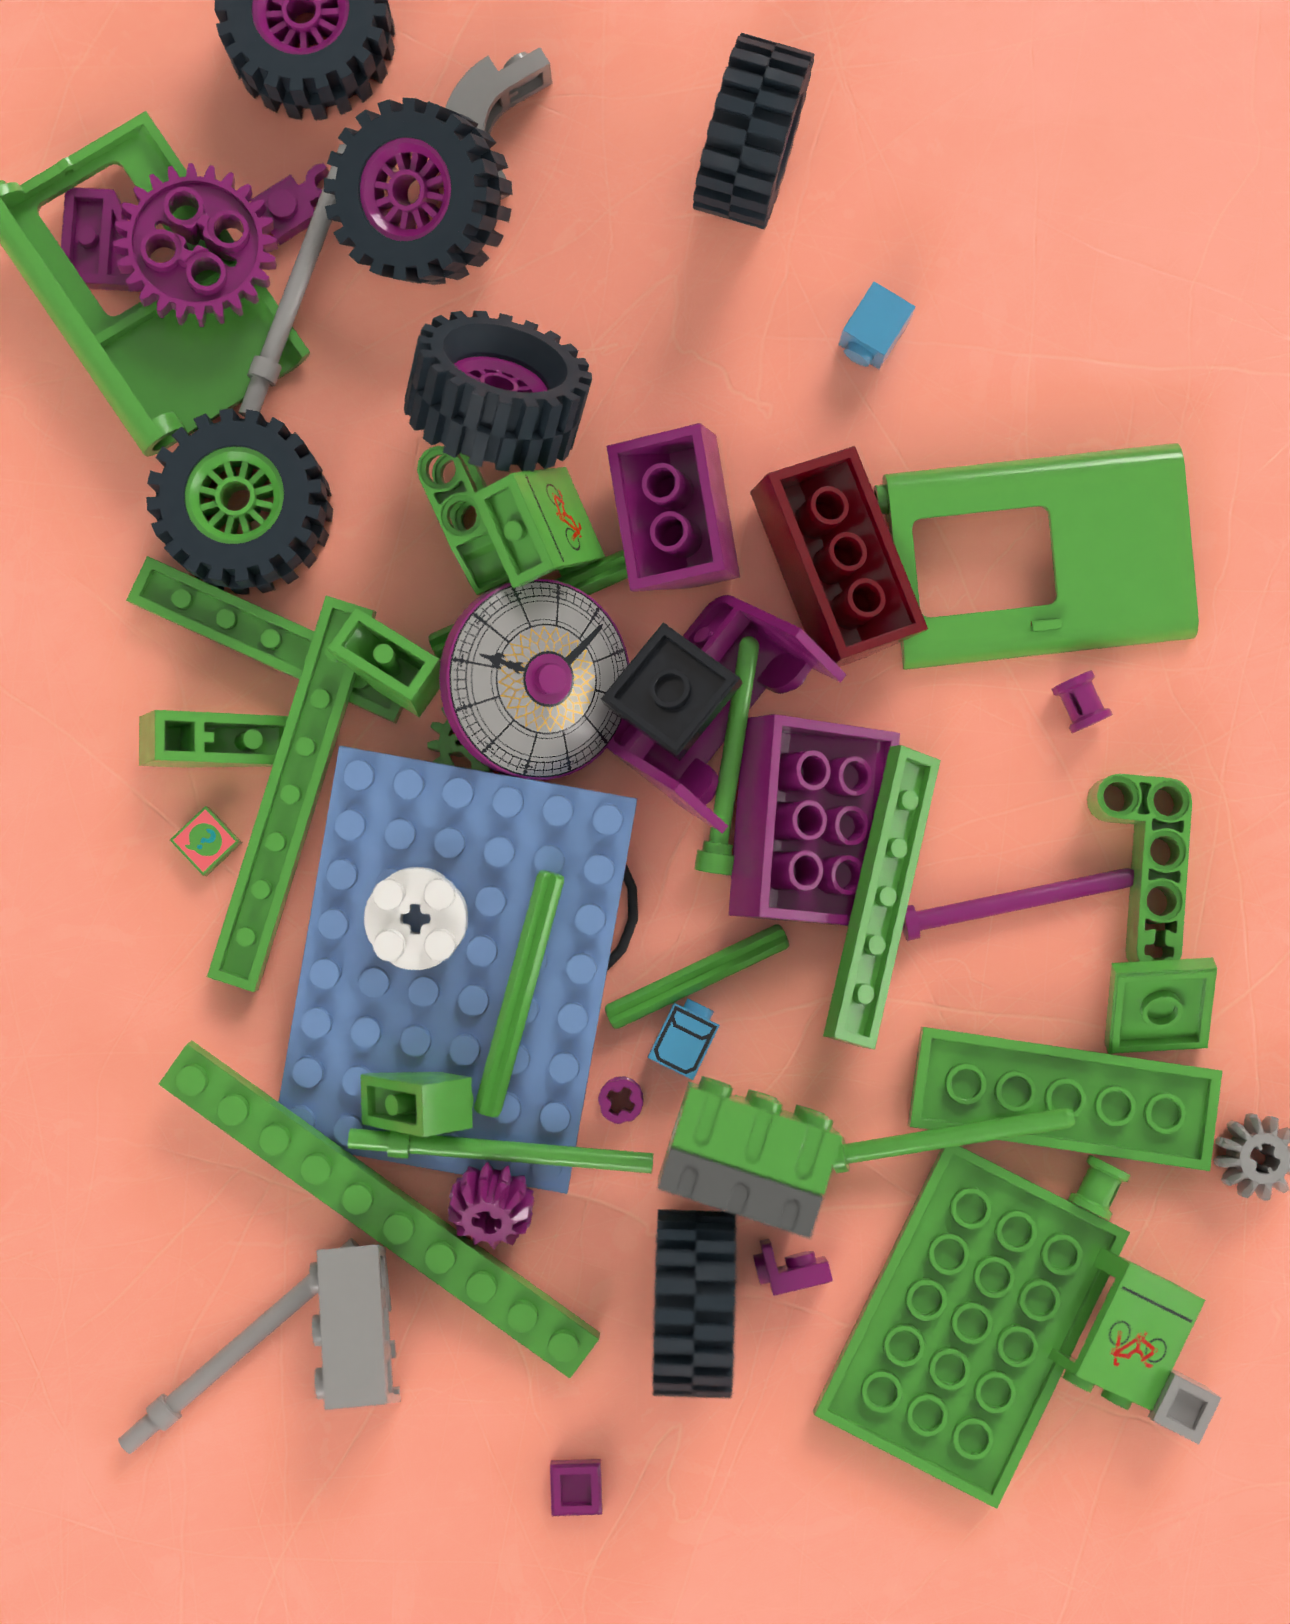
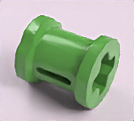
M1089 1155L1086 1160L1089 1168L1077 1193H1071L1068 1200L1110 1221L1113 1215L1109 1210L1122 1182H1128L1131 1175Z

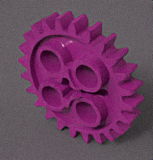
M193 163L188 164L186 177H179L176 170L169 166V181L164 183L154 174H150L149 178L152 186L150 192L137 186L133 188L138 205L123 202L121 205L124 215L130 221H115L117 233L125 238L113 241V246L116 254L125 256L117 261V265L121 274H131L126 279L129 291L142 289L139 299L144 307L151 305L157 300L156 310L158 316L162 319L171 309H174L179 325L185 323L189 313L196 315L200 327H204L208 313H213L218 322L224 324V309L229 307L237 315H243L240 300L245 298L257 304L259 299L254 285L269 288L270 279L263 270H273L277 266L276 257L267 253L277 250L278 244L277 237L266 235L274 230V222L272 217H261L266 211L264 200L259 199L250 202L253 194L249 184L235 190L236 182L232 172H229L222 181H218L213 165L208 167L204 177L197 176ZM181 206H192L198 210L195 216L188 220H180L173 216L177 208ZM158 224H164L167 227H169L172 232L164 229H156V226ZM229 228L237 229L243 233L242 237L234 243H225L218 239V235L223 230ZM200 240L205 242L206 248L197 245ZM187 243L197 246L193 251L188 250ZM166 247L175 252L171 260L158 263L150 259L151 254L159 248ZM221 259L236 261L237 264L234 267H230L224 264ZM205 270H212L220 275L219 280L210 286H203L195 282L197 275Z

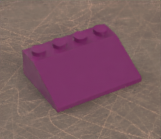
M778 714L748 718L739 772L733 848L734 863L731 875L728 916L849 926L890 746L899 745L900 733Z

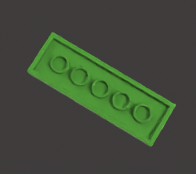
M921 1026L908 1126L932 1130L1069 1108L1073 1110L1076 1122L1070 1128L998 1140L1210 1171L1223 1071Z

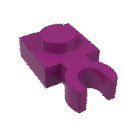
M324 163L316 164L310 168L303 183L298 185L290 174L250 200L251 202L259 199L264 200L266 211L261 217L273 218L274 230L271 233L277 237L279 245H282L309 227L315 211L314 207H316L322 189L318 188V184L321 180L327 178L329 174Z

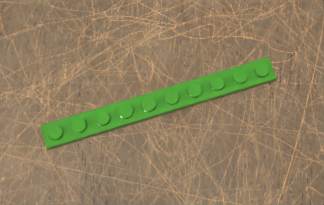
M193 1040L186 1044L158 1085L569 1379L600 1339V1332L482 1247L477 1244L474 1246L473 1241L468 1237L457 1236V1229Z

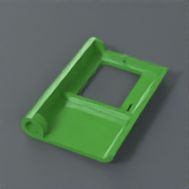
M144 111L72 155L61 159L55 165L21 185L17 182L6 183V181L0 180V244L142 453L148 457L158 454L162 446L168 449L176 444L177 441L171 435L181 426L189 435L197 431L198 427L193 420L194 418L207 414L211 421L220 416L219 410L232 409L242 403L251 380L247 373L254 356H260L278 304L266 287L254 285L258 293L259 302L255 304L245 298L241 299L243 315H237L229 307L224 309V324H220L213 313H208L204 327H200L196 315L190 313L185 323L179 325L174 309H171L163 319L160 318L156 310L157 300L146 307L139 302L117 316L108 315L96 300L39 216V210L43 205L111 165L121 166L133 184L147 192L152 190L150 174H154L163 183L169 181V166L176 170L179 177H186L187 170L151 117ZM181 206L177 208L173 216L180 220H188L194 217L198 210L192 206ZM161 224L165 230L172 232L169 227ZM227 229L218 235V239L222 242H235ZM200 240L197 245L206 248L205 242ZM187 243L188 250L193 251L197 245ZM221 259L224 264L230 267H234L237 264L236 261ZM205 270L197 275L195 282L203 286H210L219 280L220 275L215 271ZM293 326L278 363L282 366L278 380L300 366L310 354V351Z
M1178 443L884 474L882 485L874 486L875 497L882 514H885L889 524V532L919 607L912 527L916 520L1029 507L1044 508L1048 513L1056 593L1054 601L1049 605L940 617H926L923 615L928 629L900 642L903 670L1194 639L1197 636L1199 618L1186 472L1183 452Z

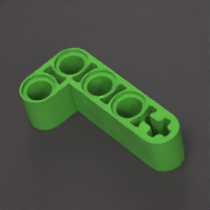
M1130 774L1110 775L1094 783L1089 789L1087 805L1091 814L1098 820L1134 825L1131 869L1134 870V883L1129 891L1126 958L1128 962L1181 959L1192 814L1191 793L1184 783L1173 778ZM1109 785L1117 787L1124 795V805L1120 811L1111 810L1104 802V791ZM1158 790L1166 791L1173 799V810L1168 816L1158 812L1154 806L1153 799ZM1156 838L1167 843L1170 849V857L1165 865L1156 863L1151 857V844ZM1153 888L1161 890L1167 900L1166 909L1160 915L1154 914L1147 906V896ZM1145 923H1165V930H1145ZM1154 944V946L1162 948V956L1153 958L1150 955H1145V945Z

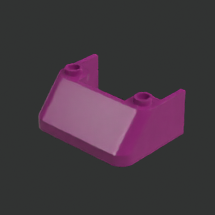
M723 595L711 601L683 635L684 638L734 674L740 641L747 636L757 639L759 651L750 708L765 689L777 694L797 689L803 684L811 669L840 683L847 675L800 627L731 595ZM731 699L680 761L623 719L618 733L613 735L607 748L683 809L723 834L728 825L706 806L713 799L718 786V774L707 763L724 743Z

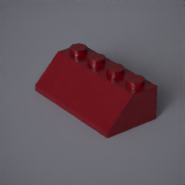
M855 446L767 473L750 491L805 633L839 667L864 659L928 629Z

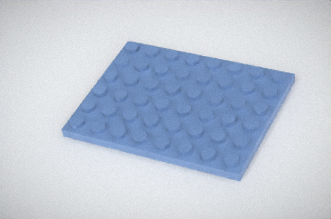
M339 746L279 1103L352 1155L460 1175L466 1172L468 1166L481 1170L488 1161L495 1170H502L509 1165L511 1176L525 1175L527 1187L567 1194L572 1167L410 1154L409 1159L388 1157V1152L348 1149V1135L350 1128L390 1131L362 1125L360 1074L444 1072L471 1077L474 1098L472 1108L473 1128L439 1134L440 1136L576 1147L638 798ZM410 867L430 868L444 875L461 892L468 909L467 931L454 953L438 965L423 970L402 969L389 961L379 958L367 937L364 925L365 907L375 886L393 873ZM541 870L555 872L564 877V884L503 1108L498 1117H488L477 1113L474 1110V1104L536 876ZM412 904L410 912L403 914V922L411 926L412 932L419 933L423 924L430 923L429 914L421 913L420 905Z

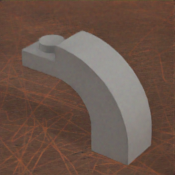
M540 47L529 54L521 52L514 55L505 63L503 69L499 71L490 57L486 56L470 68L459 80L445 108L469 117L478 123L476 128L490 134L494 124L502 114L552 84L550 62ZM502 170L498 171V176L506 179ZM501 195V200L509 195Z

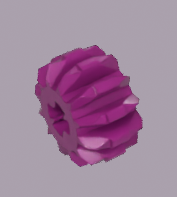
M488 1161L481 1170L468 1166L463 1176L457 1178L456 1182L452 1185L449 1195L448 1221L456 1224L457 1236H472L474 1246L480 1241L488 1242L494 1250L501 1241L514 1245L519 1235L526 1234V1230L531 1224L535 1201L533 1197L534 1191L527 1188L525 1175H510L509 1165L502 1170H495Z

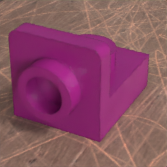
M770 1239L760 1240L762 1253L753 1255L760 1285L770 1283L773 1296L833 1282L828 1260L825 1256L816 1258L814 1251L789 1255L785 1257L786 1265L777 1267Z

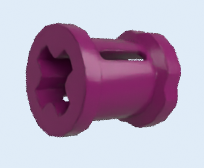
M1092 670L1073 677L1051 689L1054 696H1060L1072 721L1069 726L1071 733L1080 731L1113 715L1110 708H1104L1092 683V680L1095 678Z
M618 1076L608 1080L602 1087L598 1097L601 1114L608 1121L615 1124L633 1121L640 1114L643 1107V1092L640 1085L626 1076ZM623 1087L629 1088L632 1091L629 1100L635 1104L631 1110L623 1107L619 1113L611 1109L613 1100L607 1096L608 1092L613 1090L619 1093Z

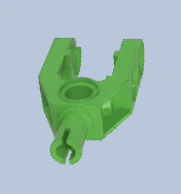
M444 446L431 447L418 460L417 472L419 480L449 546L476 595H482L492 588L509 583L510 580L472 496L473 493L487 487L479 467L468 464L469 456L460 453L456 458H453L443 453ZM440 456L433 466L432 480L429 475V465L435 457ZM453 461L456 468L455 475L451 481L445 483L443 477L444 469L447 464ZM473 506L477 514L476 522L473 527L467 530L463 521L464 514L467 509Z

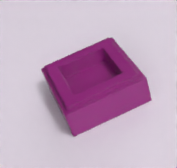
M601 1459L551 1460V1516L602 1515Z

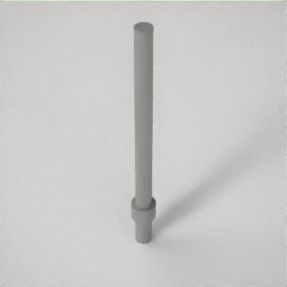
M340 144L337 153L343 154L347 145ZM331 166L327 178L336 179L338 167ZM324 187L260 356H254L247 373L251 380L238 411L243 417L246 415V409L260 412L269 387L276 385L282 366L278 364L332 222V220H328L325 206L336 204L335 195L323 192Z
M350 1238L340 1248L359 1246V1244L353 1238ZM309 1274L168 1396L161 1394L147 1406V1414L118 1438L120 1446L128 1454H132L159 1429L166 1431L182 1417L181 1410L316 1295L311 1292Z

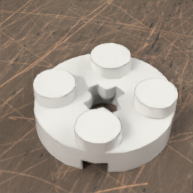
M410 867L393 873L375 886L365 907L364 925L367 937L379 958L389 961L402 969L423 970L438 965L454 953L467 931L468 909L461 892L444 875L430 868ZM412 904L420 905L421 913L429 914L430 923L423 924L419 933L412 932L411 926L403 922V914L410 912Z

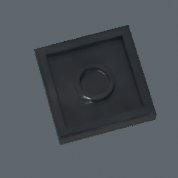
M663 622L602 696L601 701L605 706L680 761L743 683L740 677Z

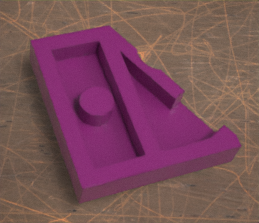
M73 187L65 192L61 236L62 250L89 289L129 291L126 279L131 274H121L117 265V261L125 256L116 254L113 246V241L125 238L117 233L115 221H129L123 213L119 196L114 189Z

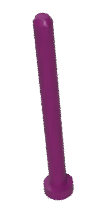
M1122 868L916 911L913 905H908L902 930L905 939L910 941L920 939V931L1132 887L1134 883V870Z

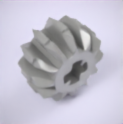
M1253 1113L1245 1115L1244 1127L1237 1121L1231 1120L1228 1122V1131L1233 1136L1231 1140L1224 1137H1217L1215 1139V1143L1219 1147L1226 1148V1155L1214 1157V1165L1225 1168L1229 1167L1223 1174L1221 1181L1228 1186L1237 1184V1194L1245 1198H1249L1255 1191L1259 1199L1270 1200L1272 1186L1282 1193L1289 1191V1184L1284 1176L1286 1174L1290 1175V1146H1287L1290 1143V1128L1279 1129V1119L1274 1116L1268 1115L1261 1122L1258 1115ZM1253 1149H1257L1266 1155L1262 1165L1250 1158Z

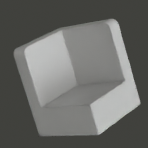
M1172 1369L1158 1401L1148 1417L1153 1422L1200 1444L1222 1398L1206 1385Z

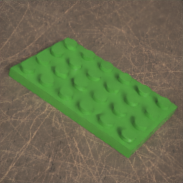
M961 1146L941 1149L813 1409V1414L997 1509L1065 1369L1048 1357L1052 1349L1071 1357L1110 1276L1093 1266L1101 1247L1120 1255L1130 1232Z

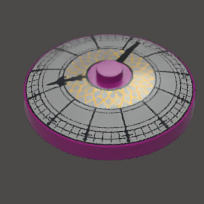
M536 579L517 588H513L510 582L490 589L474 600L461 613L447 637L439 671V686L444 712L455 736L464 748L490 769L504 775L531 780H548L567 776L581 770L598 758L607 748L613 735L618 733L623 718L605 706L601 698L629 665V658L622 636L611 617L601 605L583 591L569 584L549 579Z

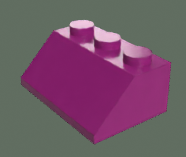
M701 423L606 446L630 591L696 588L740 578L716 434Z

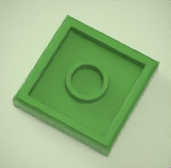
M1213 957L1111 963L1104 1041L1108 1054L1208 1048L1217 976V966Z

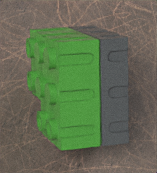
M702 1076L699 1084L688 1081L657 1178V1189L811 1239L823 1201L822 1195L825 1194L843 1137L832 1127L833 1120L825 1116V1113L797 1104L794 1113L783 1110V1104L776 1097L752 1089H748L746 1097L737 1094L733 1096L731 1095L733 1088L730 1084Z

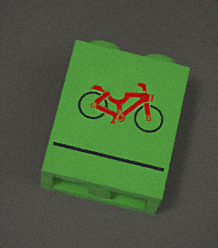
M566 467L511 473L472 494L513 588L522 587L554 570H559L560 575L564 576L605 557Z
M1101 1247L1093 1266L1115 1278L1112 1287L1077 1359L1055 1349H1052L1048 1358L1066 1369L1062 1378L1090 1393L1094 1385L1103 1388L1102 1397L1126 1410H1129L1133 1402L1153 1411L1205 1303V1299Z

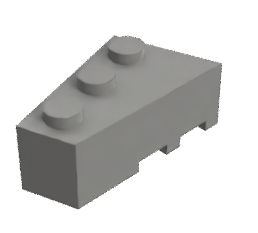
M376 1244L316 1250L317 1262L310 1263L309 1267L310 1288L312 1294L319 1293L320 1314L313 1315L312 1317L314 1346H321L322 1367L316 1368L314 1375L316 1398L318 1400L324 1399V1410L401 1402L400 1386L393 1387L392 1358H396L397 1355L395 1340H390L389 1312L392 1310L386 1248Z

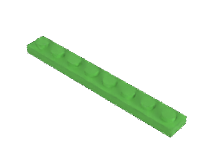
M327 595L325 596L207 974L208 978L251 992L259 990L357 677L355 672L330 653L327 648L355 608L360 609L375 619L377 612Z

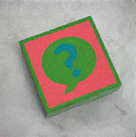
M207 806L170 839L175 847L203 876H208L243 843Z

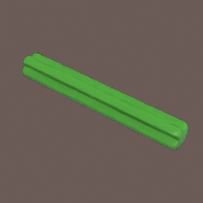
M775 924L605 1006V1013L612 1027L619 1029L789 947V940L780 924Z

